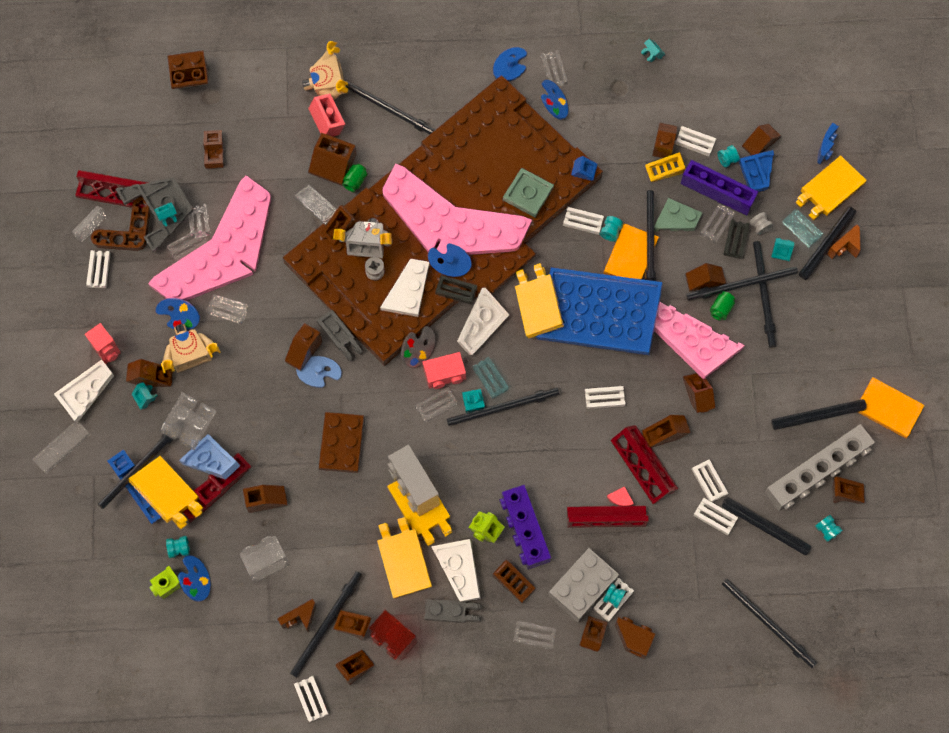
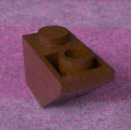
M139 359L128 363L126 382L135 385L144 382L146 386L152 385V387H171L173 372L172 369H167L166 373H163L161 364Z
M258 485L243 489L245 504L249 513L288 505L284 486Z
M618 617L615 626L625 651L645 659L655 633H652V629L647 626L641 625L639 627L633 624L634 621L629 618L622 617L621 619Z

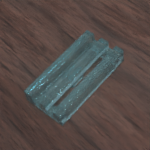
M797 209L782 222L808 247L812 246L823 235ZM794 216H796L803 224L799 223L794 218ZM806 227H808V228L815 234V236H813V235L806 229Z
M489 357L485 358L484 361H480L479 364L472 366V369L492 399L509 390L506 382ZM485 365L489 366V368L491 369V371L503 387L502 389H500V387L498 386L495 379L493 378V376L491 375V373ZM480 368L483 369V371L485 372V374L487 375V377L489 378L490 382L492 383L497 392H493V390L487 383L486 379L480 372Z

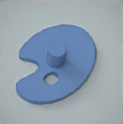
M313 356L301 371L296 369L299 379L312 387L323 388L325 386L324 377H330L334 380L341 378L339 365L326 357ZM325 367H330L331 370H330V371H325L324 368H325Z

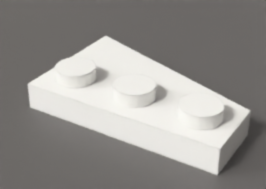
M410 259L380 309L382 311L418 317L429 262Z
M486 288L481 289L457 340L469 355H473L509 316Z
M100 360L54 393V395L77 424L114 375L106 364Z
M471 540L432 546L459 601L466 602L481 599Z

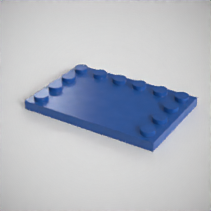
M559 268L550 269L564 327L536 336L538 340L644 355L650 354L663 287L662 282Z

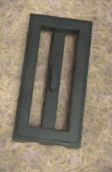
M731 219L723 255L742 259L750 223L743 224L741 221L735 222V220ZM733 227H737L732 252H728ZM742 228L744 229V232L742 236L739 254H737L736 248L738 244L740 230Z
M441 275L435 294L472 305L477 285ZM443 282H446V283L453 284V285H456V286H460V287H463V288H466V289H470V290H472V291H471V292L465 291V290H462V289H460V288L448 286V285H445V284H442V283H443Z

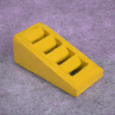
M680 152L645 165L651 182L681 175L686 170ZM673 162H677L679 167L675 168ZM666 164H670L672 170L668 171ZM663 165L665 172L661 173L659 166ZM656 167L658 175L655 176L652 168Z

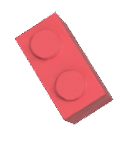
M331 94L314 97L308 109L320 134L324 133L332 137L340 135L345 122Z
M101 323L85 333L91 346L105 364L117 359L121 352Z
M460 352L423 361V369L429 389H439L449 383L459 384L466 379V371Z

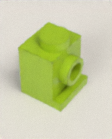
M170 566L149 580L152 584L149 588L155 597L160 595L162 599H165L181 588L179 579ZM167 580L166 585H160L162 581Z

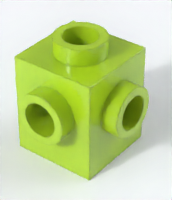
M478 512L468 528L474 532L473 536L479 541L483 542L486 540L495 543L505 527L497 520L498 518L494 514Z

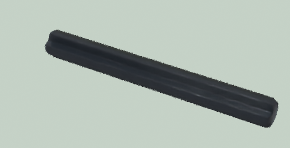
M849 206L810 257L799 273L802 279L807 280L852 220L856 214L854 208Z
M864 399L775 418L772 419L771 424L774 430L864 411L867 408V404Z
M726 497L724 499L722 507L801 554L807 555L810 552L811 545L731 498Z

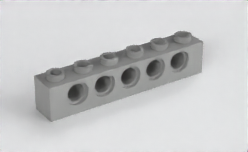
M860 424L767 487L764 493L778 511L783 508L787 510L795 504L794 500L799 497L803 499L811 493L810 489L813 487L818 489L824 485L826 478L829 476L834 478L841 473L840 469L842 467L853 465L857 461L856 458L862 455L864 457L869 454L875 442ZM847 445H853L856 451H850ZM832 455H837L840 458V462L834 461ZM818 465L824 467V473L817 470ZM801 476L808 477L810 483H804L801 480ZM785 487L793 488L794 494H789Z

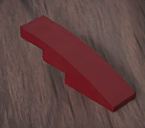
M239 453L232 458L237 461L240 467L228 478L223 479L210 474L208 480L194 490L198 496V501L196 502L203 507L202 512H205L251 469V465ZM188 508L182 512L190 523L196 519Z

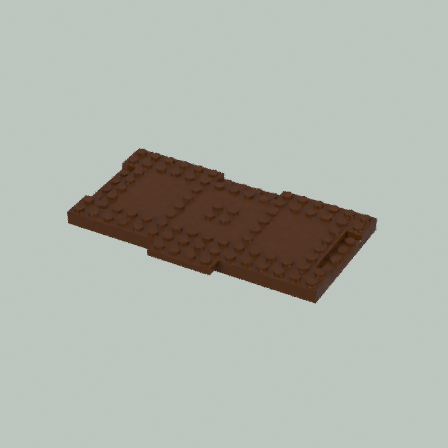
M502 75L421 142L422 145L398 164L405 167L455 207L524 216L532 220L518 250L468 255L471 260V268L466 274L458 277L446 276L477 285L474 296L476 300L482 288H486L492 295L515 275L516 271H519L531 261L536 253L526 243L600 180L603 173L597 166L594 180L592 181L572 176L575 160L582 156L588 157L578 147L574 148L526 102V98ZM521 168L554 185L552 192L536 217L503 201V196ZM392 170L371 188L368 189L366 187L344 206L354 217L355 224L359 221L368 222L370 218H375L379 223L383 224L385 231L391 233L392 245L389 247L384 245L383 258H380L384 263V276L381 279L371 280L366 275L365 263L371 257L347 255L345 242L340 241L333 245L321 233L331 217L283 257L284 264L330 311H334L346 328L383 366L401 352L403 342L410 332L415 333L416 338H418L424 327L433 325L459 302L435 294L440 276L443 274L431 266L427 250L384 198L383 187ZM438 241L435 247L436 249L438 248L440 241ZM438 258V263L443 264L444 260ZM415 259L429 262L418 317L382 311L380 307L409 260ZM443 282V283H442V284H445V285H448V286L460 288V289L465 290V291H469V292L472 291V290H470V289H466V288H463V287H460V286H456V285H453V284H449V283H446V282Z

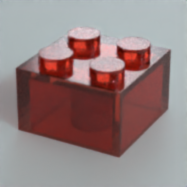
M384 610L369 627L371 640L379 647L383 645L387 651L386 653L394 660L398 658L402 661L417 644L416 635L387 610Z

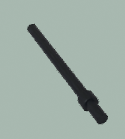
M345 80L348 82L346 88L410 123L418 131H424L429 135L435 131L434 128L426 125L425 121L417 120Z
M653 190L647 191V271L645 272V280L656 281V272L654 271Z
M760 241L753 242L757 274L760 276L765 274L761 243ZM767 282L759 283L765 319L764 332L767 334L769 348L776 347L774 334L776 328L772 321Z
M792 267L711 288L707 286L700 288L699 291L687 293L686 297L688 301L698 298L706 299L710 298V295L798 274L797 267Z
M558 388L546 391L539 390L529 396L447 418V424L451 426L532 402H543L546 398L559 395Z
M178 421L170 430H166L157 444L98 503V506L104 509L130 483L129 478L144 468L167 443L170 444L175 439V435L184 427V424Z
M356 571L348 584L345 583L338 600L290 672L295 678H297L348 597H351L355 592L354 588L363 576L361 573Z
M728 579L724 580L721 585L781 639L797 658L800 657L811 668L817 664L805 652L806 649L801 644L798 645Z

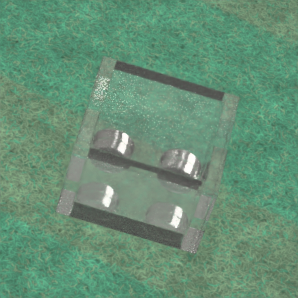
M182 392L160 432L174 440L177 437L180 438L179 442L195 450L217 411L201 403L197 412H193L198 400Z
M276 535L263 538L260 541L261 543L256 546L250 545L245 547L242 553L239 554L254 583L290 565Z

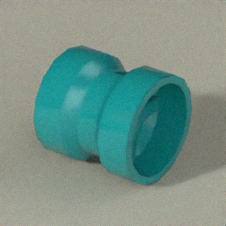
M607 216L605 227L601 229L600 236L608 241H617L619 237L618 232L624 225L623 221L614 216Z
M831 515L815 525L816 529L824 534L823 538L826 542H829L843 531L840 526L834 523V518Z
M181 536L176 540L173 538L166 539L169 559L176 558L180 553L182 556L190 555L187 536Z

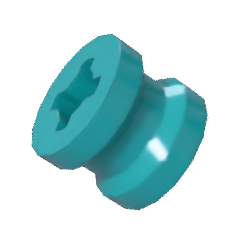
M733 145L717 153L720 163L725 168L729 167L731 163H737L740 160L739 154Z
M611 584L603 602H609L617 609L626 591L623 589L619 590L616 588V585Z

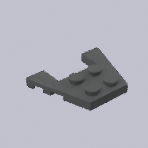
M174 177L116 189L124 205L142 196L157 220L160 228L144 236L152 252H155L193 211ZM171 202L177 212L175 214L177 222L174 223L173 219L168 217L166 219L167 226H164L162 221H159L154 209Z

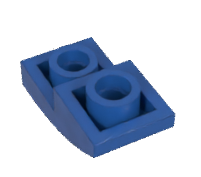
M834 123L828 128L820 145L817 163L819 164L824 159L828 160L833 154V142L838 136L836 131L839 127Z

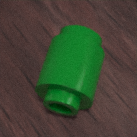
M360 164L352 165L343 179V187L350 192L358 190L368 175L366 168Z
M728 292L719 294L710 308L711 316L718 321L726 320L735 305V297Z

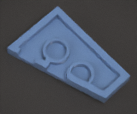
M209 434L179 460L185 466L223 479L228 478L240 467L237 461Z

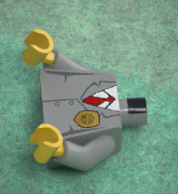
M370 218L368 222H356L354 227L347 232L343 229H334L333 239L346 243L347 255L383 258L384 245L389 247L393 242L391 233L385 231L383 224L379 223L375 218Z

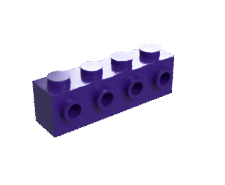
M693 160L689 162L680 183L746 216L758 194V191Z
M525 485L503 491L502 498L499 499L502 510L507 511L508 517H506L509 529L513 528L515 535L512 537L515 546L520 547L521 554H519L522 565H526L529 570L549 563L551 556Z

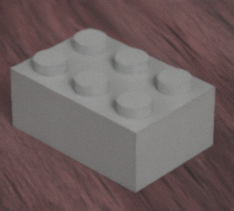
M409 444L388 456V471L393 480L397 479L401 494L403 496L407 495L408 505L413 513L417 512L420 517L440 505L437 490Z
M588 548L549 591L548 597L579 623L610 588L611 584H614L619 574Z

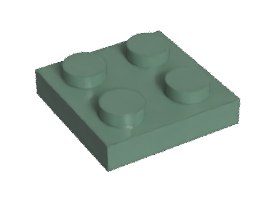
M521 168L503 196V201L536 217L552 192L554 185Z

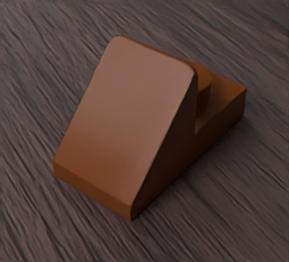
M858 225L854 226L831 246L827 253L831 259L837 255L839 257L842 256L847 250L857 258L860 252V227Z

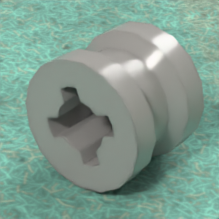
M765 212L756 215L749 222L751 226L755 227L757 235L767 232L773 226L772 222L767 220Z
M371 257L366 261L365 270L367 277L371 280H379L384 276V263L380 258Z

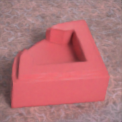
M625 487L607 495L608 500L618 506L634 505Z

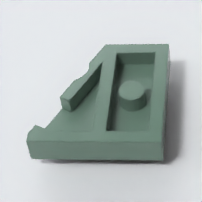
M668 198L654 226V231H659L660 229L694 231L702 212Z

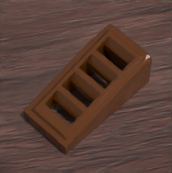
M507 560L493 573V577L521 603L535 590V587ZM508 569L509 572L502 577L501 574ZM512 575H515V578L510 583H508L507 580ZM520 580L521 583L514 589L513 585ZM524 586H527L528 588L520 595L518 592Z

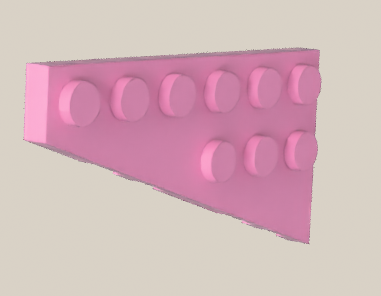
M659 302L654 331L703 379L743 350L745 345L739 342L736 344L729 340L728 336L712 331L710 326L686 313L683 315L677 312L676 308L671 305L668 307Z

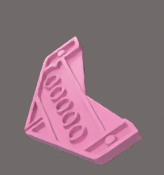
M395 164L383 187L384 198L427 252L431 248H435L438 241H440L437 250L442 254H446V246L449 243L459 246L468 255L516 251L520 248L532 223L531 219L524 216L455 207L405 167Z
M245 176L240 181L213 238L154 276L148 283L149 286L166 299L178 298L187 301L253 275V272L241 263L243 262L256 272L271 203L269 192L248 176Z

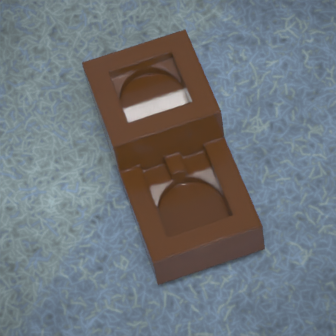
M222 130L204 131L205 169L224 168Z

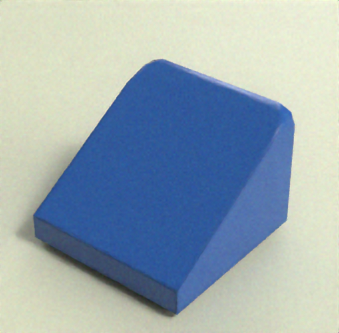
M584 156L579 157L574 162L571 175L592 181L594 180L597 163Z

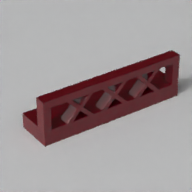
M78 170L76 177L79 184L75 196L76 198L132 208L133 202L124 205L122 200H118L116 189L119 187H130L135 184H146L147 182ZM84 185L93 188V191L88 194L82 193ZM108 189L112 194L107 197H101L99 192ZM144 204L137 205L141 210L143 207H146Z
M636 425L624 428L610 440L652 504H656L666 495L678 490V487ZM623 436L628 441L627 448L622 447L618 441ZM631 453H636L638 456V464H634L630 460ZM642 469H646L648 471V480L642 478ZM652 485L658 486L662 492L657 497L652 493Z
M646 506L567 507V528L646 527L648 523Z

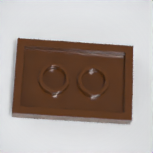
M325 412L319 470L358 473L364 415Z

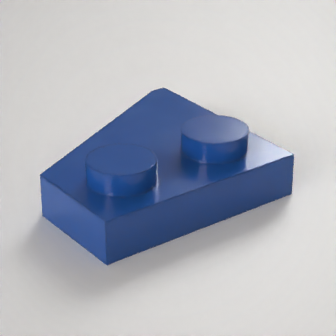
M773 150L740 158L739 164L748 187L758 192L768 189L774 156Z

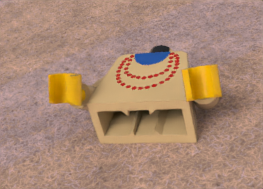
M329 41L326 52L314 66L310 67L311 78L302 80L305 91L314 88L318 96L330 93L333 100L341 94L348 92V88H346L348 82L344 81L341 64L336 55L334 56V53L340 52V48L335 47L337 42Z
M180 324L174 327L176 336L169 339L170 344L166 346L163 362L161 363L163 373H166L167 369H172V372L176 370L179 373L211 361L212 354L214 352L220 353L221 351L217 344L204 334H197L195 329L187 331L185 324Z

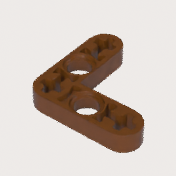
M139 197L133 202L129 231L95 230L91 234V241L94 246L103 249L131 251L144 249L146 246L144 236L148 235L151 210L143 197ZM141 203H144L146 206L142 208L143 215H140V209L137 207ZM137 220L144 221V226L141 228H136L134 224ZM100 235H102V237H103L104 239H102V240L98 243V241L96 240V238H99ZM122 236L123 242L118 245L115 244L114 238ZM139 238L141 242L135 245L132 241H136Z

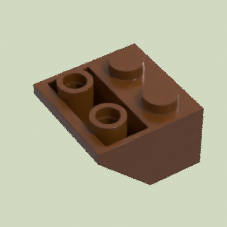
M203 50L167 56L172 89L208 84L207 61Z
M321 133L313 150L308 173L342 186L343 179L356 158V146Z

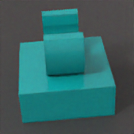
M650 38L644 43L647 48L641 51L643 55L650 52V57L647 58L649 62L654 61L655 57L661 59L665 55L657 43Z
M171 202L154 209L159 221H162L164 226H167L166 219L168 217H171L174 223L177 222L175 217L177 212Z
M776 238L771 257L790 261L794 242Z
M144 382L137 384L132 392V396L140 410L147 408L150 402L154 401L158 396L157 394L151 395L152 385L146 386Z
M481 389L462 392L466 413L485 408Z

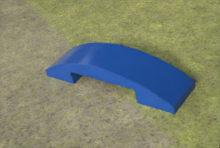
M124 450L107 460L120 480L135 466ZM131 483L126 486L151 524L162 518Z

